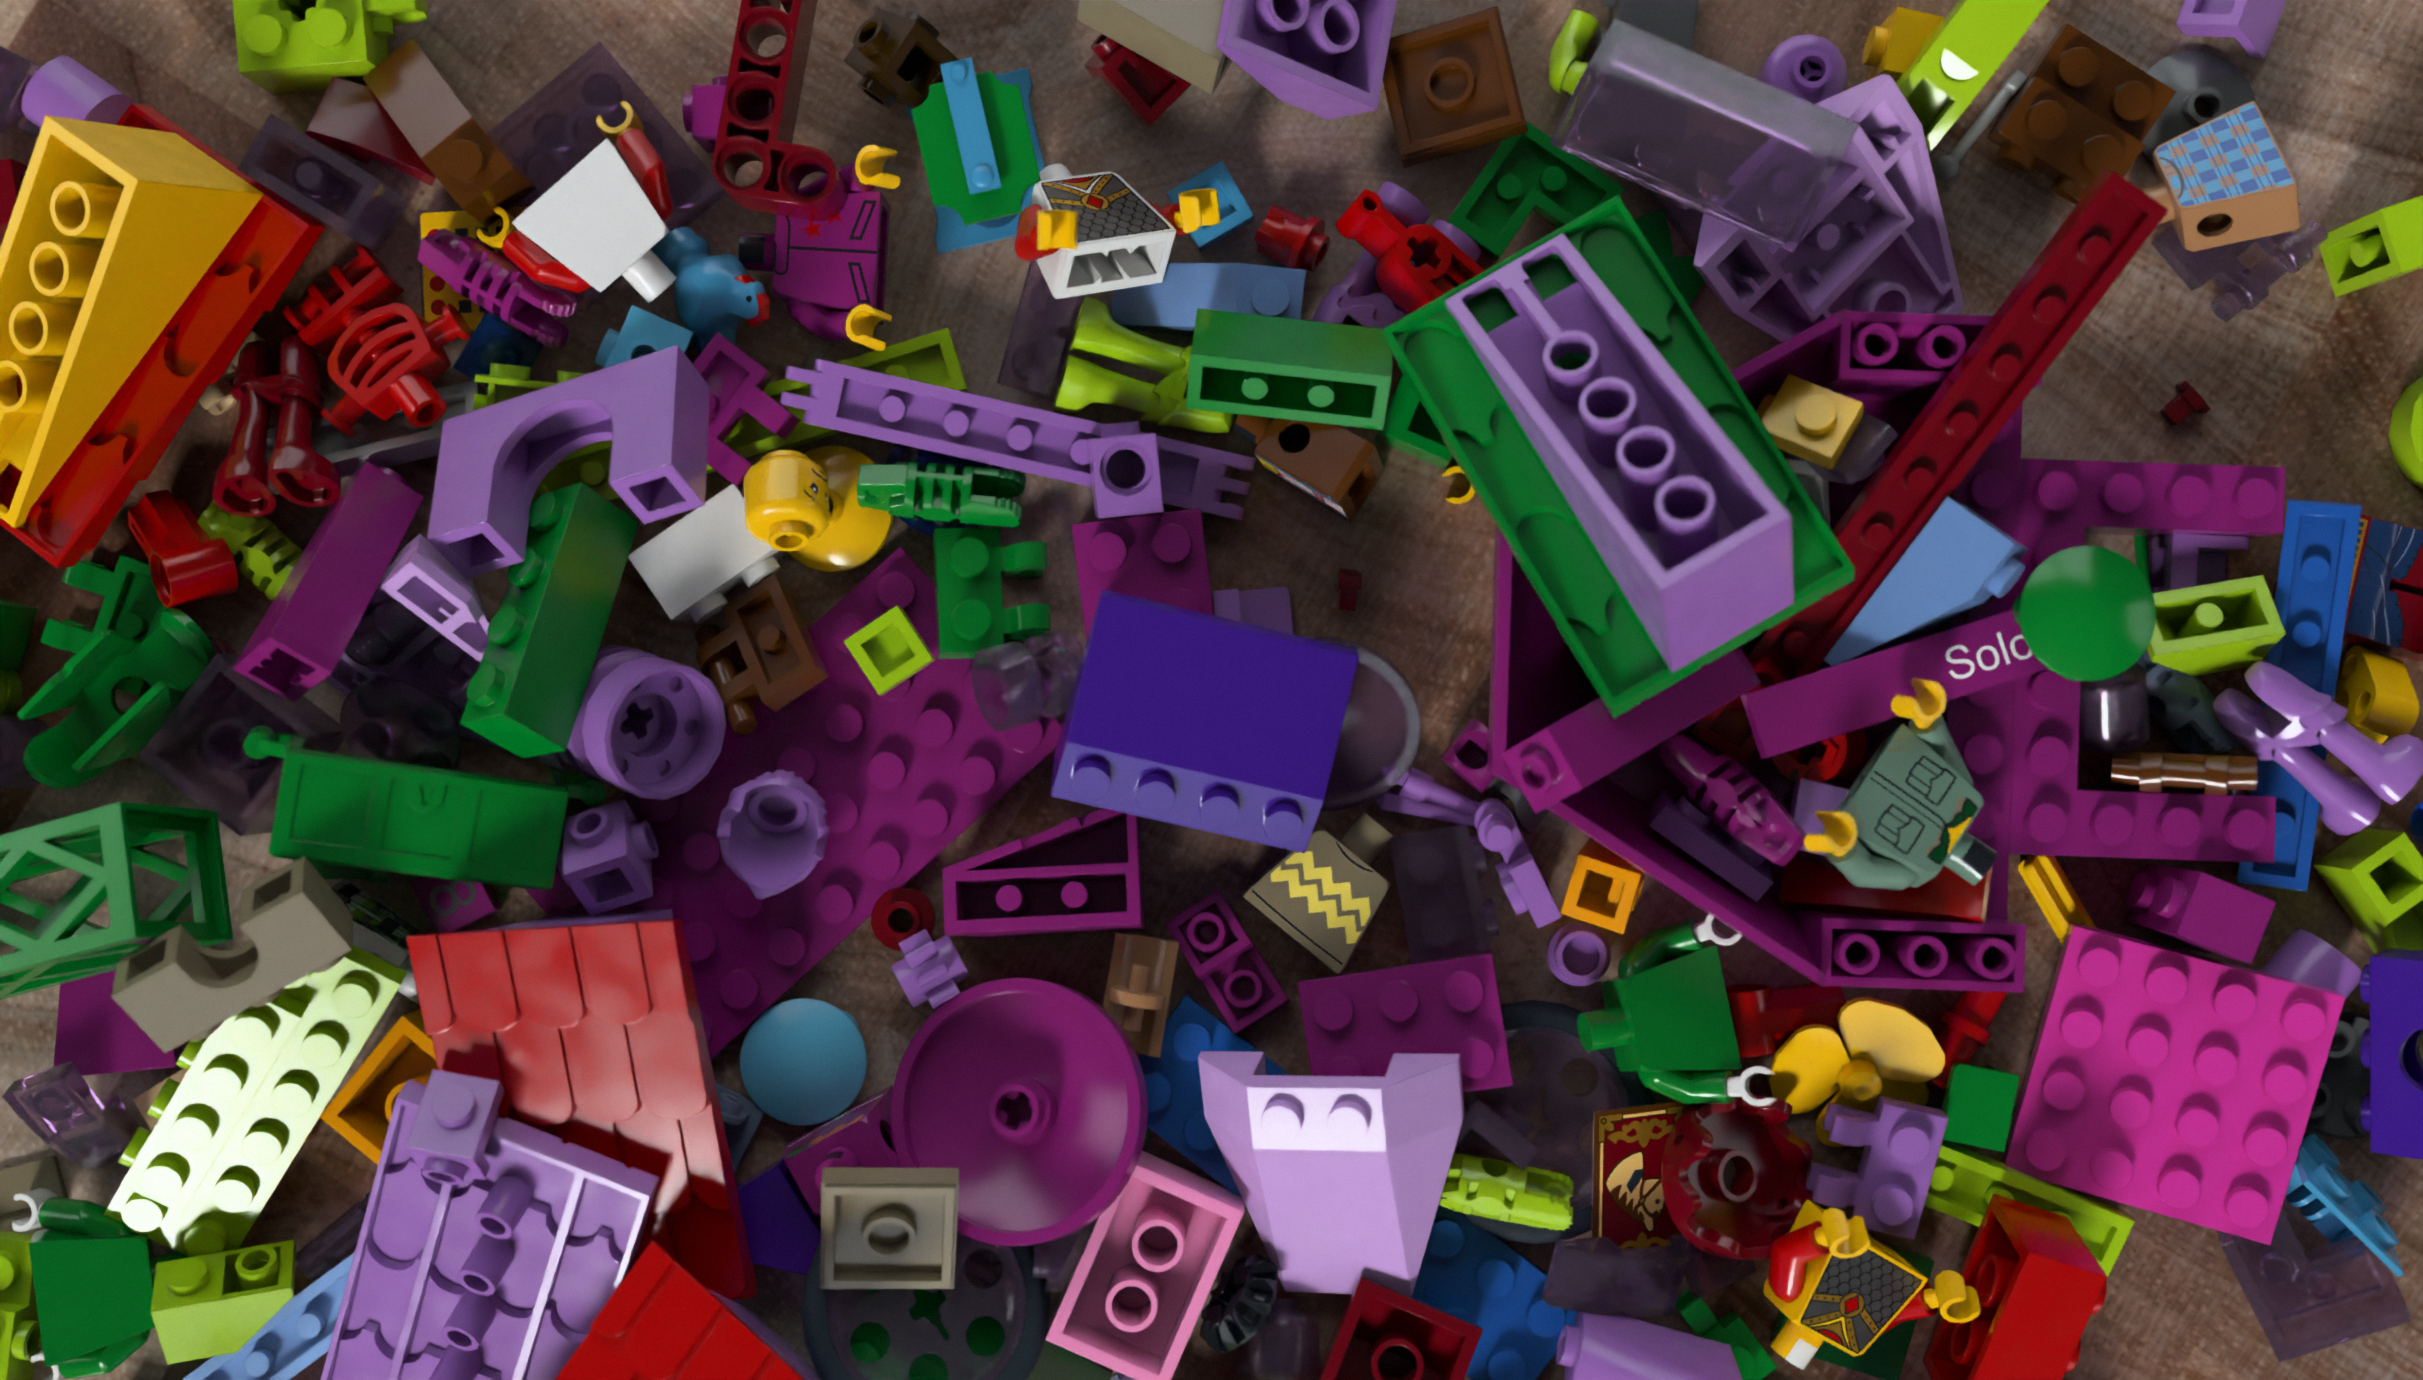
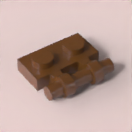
M775 573L723 607L730 625L728 628L720 632L717 626L709 624L700 627L695 633V639L699 647L696 652L697 662L704 676L712 679L716 690L723 700L725 719L729 721L733 732L738 736L748 735L758 727V721L753 711L756 707V700L759 698L765 705L777 712L829 677L787 583ZM743 656L747 669L738 674L736 671L738 658Z
M2114 751L2111 783L2128 785V790L2161 793L2170 792V787L2198 788V794L2219 796L2241 795V790H2257V757Z

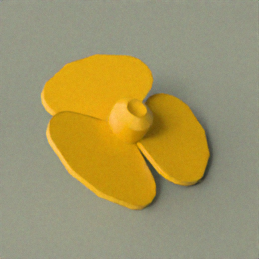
M1857 997L1848 1001L1840 1009L1837 1016L1838 1027L1843 1039H1840L1839 1034L1832 1027L1825 1024L1803 1026L1797 1029L1775 1052L1770 1069L1776 1075H1768L1772 1097L1789 1103L1793 1107L1791 1114L1807 1113L1817 1108L1837 1091L1838 1093L1829 1103L1842 1104L1874 1113L1878 1095L1925 1106L1929 1097V1091L1925 1082L1934 1079L1942 1072L1945 1065V1053L1929 1025L1903 1006L1871 997ZM1827 1104L1815 1122L1817 1136L1827 1146H1847L1830 1141V1131L1822 1127Z

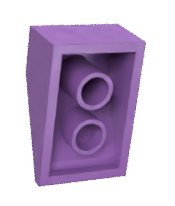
M1225 0L1216 47L1279 100L1322 118L1332 120L1374 111L1378 107L1397 0Z

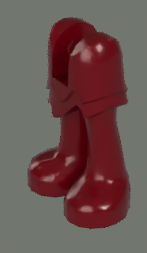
M298 334L285 336L282 339L280 374H278L273 352L264 341L248 342L240 351L233 380L234 385L231 389V395L239 403L238 419L228 455L218 468L212 490L215 504L233 515L260 517L270 514L277 506V491L291 502L307 507H323L334 503L340 497L341 477L334 463L314 451L312 442L313 417L323 418L320 412L322 410L321 405L325 401L320 389L319 358L316 350L306 344ZM272 411L279 418L275 446L268 464L267 437L270 413Z

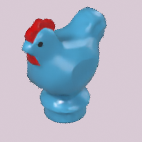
M680 227L668 232L653 247L652 251L677 277L673 282L675 283L674 298L677 313L688 330L693 332V343L698 356L717 332L736 346V330L744 318L752 327H758L762 322L769 320L770 300L768 295L765 294L763 284L759 281L755 282L734 255L710 256L708 241L701 236H697L689 227Z

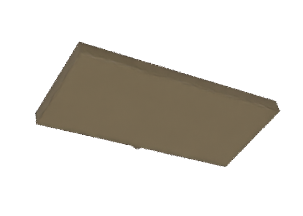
M57 1155L11 1167L4 1165L3 1169H0V1215L31 1208L26 1201L14 1200V1195L18 1193L46 1188L52 1190L57 1197L67 1198Z

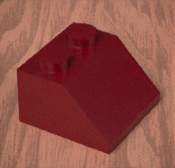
M1360 1276L1335 1326L1314 1380H1464L1483 1328Z

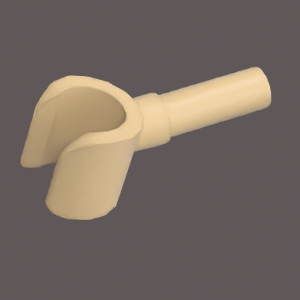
M251 331L221 378L214 384L208 385L199 398L198 402L212 415H220L237 403L231 395L232 385L229 383V380L235 377L239 354L246 343L252 341L265 342L255 332Z

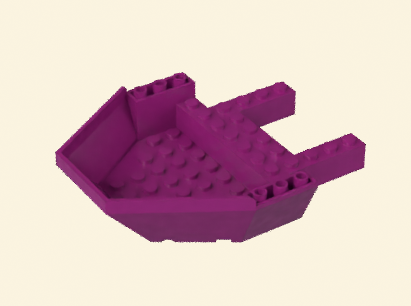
M1845 308L1731 371V374L1755 412L1768 393L1773 395L1778 393L1788 374L1863 403V417L1833 469H1828L1829 529L1831 531L1993 316L1846 311ZM2042 377L2033 388L2042 385ZM2022 402L1949 498L1963 503L2028 548L2019 560L2020 563L2025 565V569L2015 585L2003 597L1997 598L1995 595H1992L1987 603L1910 641L2012 610L2015 599L2022 593L2023 587L2034 569L2046 558L2059 551L2076 546H2085V534L2161 536L2171 533L2241 536L2252 539L2284 533L2285 467L2021 458ZM1779 449L1785 459L1808 461ZM1495 524L1487 771L1524 794L1501 753L1600 698L1557 629L1556 622L1515 559L1509 544ZM1747 642L1740 646L1741 649L1744 648ZM1823 661L1816 671L1831 667V665ZM2050 669L1949 700L1942 713L1952 739L1974 781L1973 788L1982 795L1984 800L1982 808L1967 829V832L1998 852L1992 868L1985 923L1784 908L1779 901L1784 867L1773 863L1769 859L1766 860L1770 863L1774 883L1758 902L1754 901L1649 826L1648 808L1664 788L1679 799L1684 793L1688 794V788L1671 773V769H1666L1665 764L1661 763L1662 759L1658 755L1660 752L1658 746H1661L1662 742L1582 790L1546 808L1822 987L1844 986L2024 993L2026 925L2007 920L2009 854L2274 863L2276 797L2244 794L2219 796L2189 792L2155 793L2130 790L2077 789L2081 681L2073 682L2067 680ZM1898 716L1864 727L1867 743L1864 761L1855 773L1844 780L1824 784L1850 789L1881 741L1901 724L1909 728V721L1911 719ZM1688 727L1677 733L1681 736L1685 734L1688 738L1694 739V742L1698 741L1702 745H1706L1707 750H1712L1718 756L1724 754L1691 733ZM1757 748L1744 766L1740 765L1776 795L1780 803L1790 813L1794 785L1797 782L1791 781L1780 773L1772 757L1761 759Z

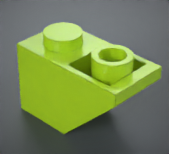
M295 1240L158 1262L156 1265L150 1313L167 1365L238 1352L294 1296L297 1251Z

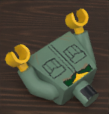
M1913 678L1910 682L1915 689L1916 699L1897 694L1890 704L1891 710L1897 716L1911 719L1909 721V728L1901 724L1881 741L1835 811H1816L1815 817L1823 822L1824 828L1820 834H1807L1804 838V846L1812 852H1825L1826 857L1857 887L1904 890L1907 887L1918 888L1934 878L1943 866L1970 884L1976 885L1991 868L1998 855V852L1967 832V829L1982 808L1984 800L1982 795L1973 788L1974 781L1942 716L1947 703L1944 688L1938 682Z

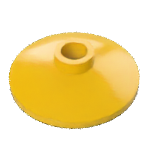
M823 446L804 453L811 461L820 465L828 477V492L833 502V509L830 513L829 527L820 537L809 542L800 550L787 552L801 564L824 572H844L865 564L883 547L891 532L894 515H890L889 511L861 507L858 503L857 482L860 465L877 463L867 455L843 446Z

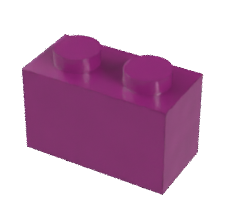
M2146 863L2144 871L2135 876L2127 890L2125 902L2128 911L2123 922L2192 950L2252 964L2276 902L2204 872Z

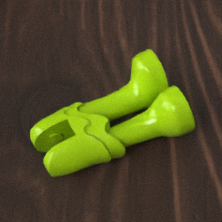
M1084 296L1069 347L1070 351L1127 362L1167 376L1151 384L1102 368L1088 360L1069 355L1060 377L1052 412L1076 416L1088 404H1112L1144 413L1138 421L1156 422V426H1175L1202 433L1229 432L1235 414L1186 408L1192 345L1183 348L1133 332L1112 319L1107 304L1096 298Z

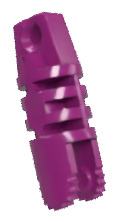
M443 228L422 239L417 260L448 282V285L455 292L465 298L469 297L470 301L490 313L501 316L502 320L544 345L556 350L563 348L569 334L568 329L565 328V324L560 323V320H555L553 316L557 315L560 318L561 316L567 318L568 315L573 316L579 302L578 298L561 288L532 280L504 254L495 252V249L468 235L461 237Z
M1676 733L1663 741L1661 746H1658L1660 748L1658 755L1662 759L1661 763L1665 764L1666 769H1671V773L1688 788V798L1736 841H1741L1765 858L1782 867L1803 847L1804 838L1807 835L1806 832L1780 803L1776 795L1727 754L1718 756L1712 750H1707L1706 745H1702L1698 741L1694 742V739L1688 738L1685 734L1681 736Z

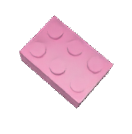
M1142 1151L1137 1166L1121 1194L1108 1209L1094 1220L1051 1318L1045 1340L1135 1380H1171L1244 1214V1201L1242 1197L1230 1192L1220 1184Z

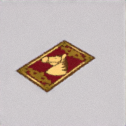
M1675 1101L1594 1112L1591 1281L1691 1266V1242L1683 1237L1671 1219L1664 1201L1661 1168L1666 1140L1676 1120L1692 1104ZM1644 1169L1639 1184L1630 1193L1627 1183L1635 1170Z

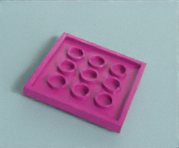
M2070 921L2001 1162L2039 1180L2270 1245L2346 997L2338 991Z

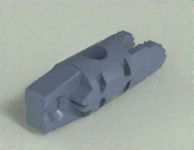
M2147 649L2136 663L2118 674L2127 689L2175 743L2185 751V754L2215 755L2214 751L2220 750L2221 753L2225 751L2230 752L2243 745L2237 737L2219 722L2213 709V703L2216 698L2197 676H2191L2152 662Z

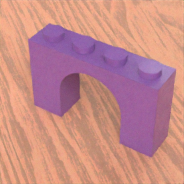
M675 345L444 420L427 541L465 579L525 561L531 502L544 477L569 454L592 443L612 440L609 484L644 524L705 506L710 402L709 385L681 348Z

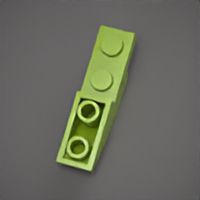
M1958 0L1923 43L1918 56L1895 83L1922 124L1928 153L1939 143L1986 85L2049 0Z

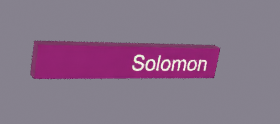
M2012 609L1741 695V699L1760 757L1764 759L1898 717L1891 710V701L1897 694L1916 699L1915 689L1910 682L1913 678L1938 682L1944 688L1946 700L1949 701L2038 673L2048 668L2030 651L2022 635L2020 625L2014 618Z

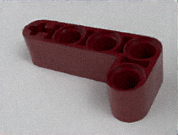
M741 0L713 155V173L717 182L741 207L753 211L811 221H826L835 217L844 208L848 198L847 184L833 160L824 151L811 146L792 143L818 0ZM781 5L783 6V8H784V10L786 11V13H785L784 11L780 10ZM772 35L786 37L785 45L778 54L768 57L758 55L760 44L767 37ZM761 98H771L774 100V108L767 118L760 121L747 120V111L754 101ZM750 161L763 163V171L755 183L748 186L735 184V176L743 164ZM813 172L828 174L827 185L820 194L814 197L799 195L800 183L808 174Z

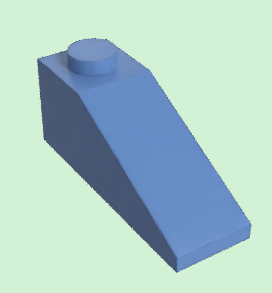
M1168 263L1162 283L1113 290L1110 314L1116 323L1127 329L1193 336L1197 308L1301 320L1306 270L1246 263Z
M1947 497L1830 650L1824 661L1834 666L1904 644L1987 603L1992 595H1995L1997 598L2003 597L2022 575L2025 565L2020 563L2019 560L2028 548L1963 503Z

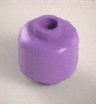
M1812 34L1792 36L1778 44L1758 69L1754 84L1756 102L1762 113L1776 125L1784 126L1798 111L1845 91L1848 81L1846 60L1837 46L1826 38Z

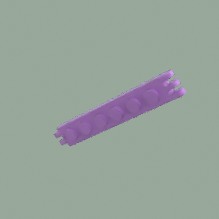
M821 359L815 360L813 371L787 365L785 378L810 384L809 394L807 397L782 391L779 404L804 409L803 423L1092 487L1087 439L1101 438L1100 425L1103 423ZM1156 436L1163 503L1188 509L1200 508L1201 512L1243 520L1245 508L1235 503H1221L1224 490L1248 496L1251 483L1226 478L1229 465L1241 471H1254L1256 458ZM1128 449L1119 450L1112 454L1106 466L1109 480L1117 487L1133 485L1139 479L1142 471L1139 457Z

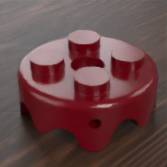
M1753 1095L1757 1099L1772 1098L1766 1096ZM1735 1097L1732 1103L1692 1104L1676 1120L1666 1140L1662 1156L1661 1183L1664 1201L1671 1219L1683 1237L1698 1249L1717 1257L1731 1259L1770 1258L1772 1243L1775 1239L1791 1230L1805 1201L1808 1199L1820 1206L1819 1203L1812 1200L1813 1194L1806 1188L1805 1176L1807 1167L1812 1161V1149L1805 1140L1797 1137L1784 1123V1121L1788 1120L1793 1110L1789 1103L1777 1099L1771 1105L1761 1107L1747 1103L1742 1097ZM1729 1159L1732 1160L1736 1169V1178L1731 1185L1730 1191L1726 1188L1723 1179L1724 1167Z

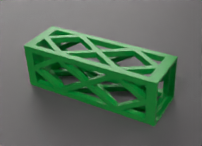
M116 802L0 835V903L42 920L32 932H29L0 919V941L16 947L13 953L0 956V1000L114 971L117 968L118 958L180 924L199 944L205 947L233 940L217 811ZM184 837L188 866L146 850L144 847ZM132 863L180 883L146 921H139ZM68 868L84 874L55 906L9 887L17 882ZM108 897L111 927L105 928L88 921L87 919ZM192 903L195 922H175Z

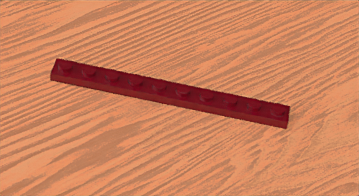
M2103 169L1831 532L1855 568L1854 581L1828 596L1826 594L1821 597V600L1769 630L1762 631L1760 635L1749 640L1742 651L1761 681V684L1746 693L1815 672L1819 668L1824 658L1945 499L1951 496L2169 209L2115 171ZM1741 696L1688 726L1691 733L1724 754L1731 756L1743 766L1757 749Z

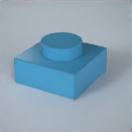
M1223 161L1216 163L1167 192L1170 204L1179 203L1178 194L1184 191L1202 188L1217 190L1220 224L1201 226L1197 231L1188 233L1199 253L1254 221L1253 212Z

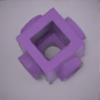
M625 799L565 818L563 824V847L559 848L557 865L565 883L572 888L589 915L594 916L653 896L651 859L657 858L659 855L658 843L649 822L646 820L639 822Z

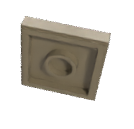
M823 1167L821 1181L820 1289H954L959 1168Z

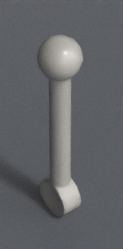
M2017 69L2006 80L1998 94L1949 155L1940 156L1935 161L1933 170L1937 178L1950 180L1957 175L1959 161L2011 96L2023 85L2028 76Z

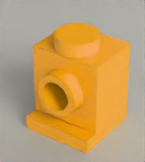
M1589 838L1577 855L1561 914L1624 934L1631 911L1635 910L1646 875L1643 874V871L1636 869L1634 865L1592 838Z

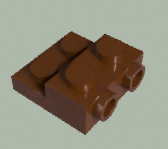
M2067 23L2059 28L2029 73L2028 78L2019 88L1986 138L2000 146L1996 154L2005 163L2025 173H2030L2033 168L2054 181L2050 188L2055 194L2069 203L2077 205L2103 169L2115 171L2124 178L2146 146L2142 141L2176 91Z

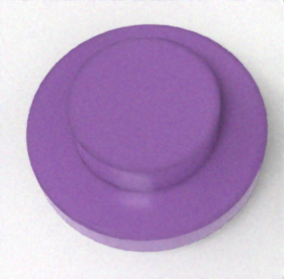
M1571 922L1561 926L1552 934L1546 948V959L1552 973L1562 982L1572 986H1587L1598 981L1606 973L1611 961V949L1607 938L1598 928L1584 922Z

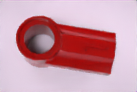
M159 490L144 494L142 500L136 506L128 509V526L149 559L152 582L160 601L165 607L170 608L234 594L238 588V574L228 544L223 538L209 539L206 532L197 523V518L184 499L172 496L168 490Z
M1816 983L1771 988V985L1767 984L1725 986L1740 1057H1756L1775 1053L1778 1050V1046H1782L1797 1029L1811 1024H1825L1832 1027L1839 1034L1840 1039H1843L1838 1027L1837 1016L1847 1001L1841 986L1822 987Z

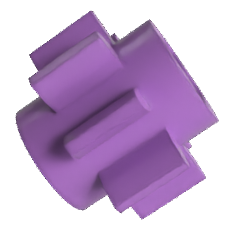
M925 928L898 943L905 958L892 964L891 967L913 1008L929 1000L932 1008L936 1011L945 1002L960 994L956 984L969 978L970 974L949 936L945 935L933 942Z

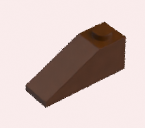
M413 38L363 77V80L421 160L458 205L488 228L501 217L493 211L495 207L499 206L509 211L537 188Z

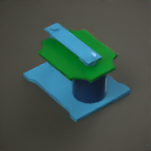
M972 57L940 64L944 82L929 85V94L920 106L913 109L905 106L907 116L915 124L932 202L937 216L938 224L935 240L939 254L1016 236L1020 214L1025 208L1030 206L1034 186L1041 180L1039 173L1045 168L1029 102L1032 83L1028 68L994 75L992 70L975 74Z

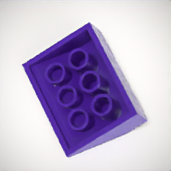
M1101 589L1054 753L1051 797L1305 853L1325 799L1359 660V652L1356 649Z

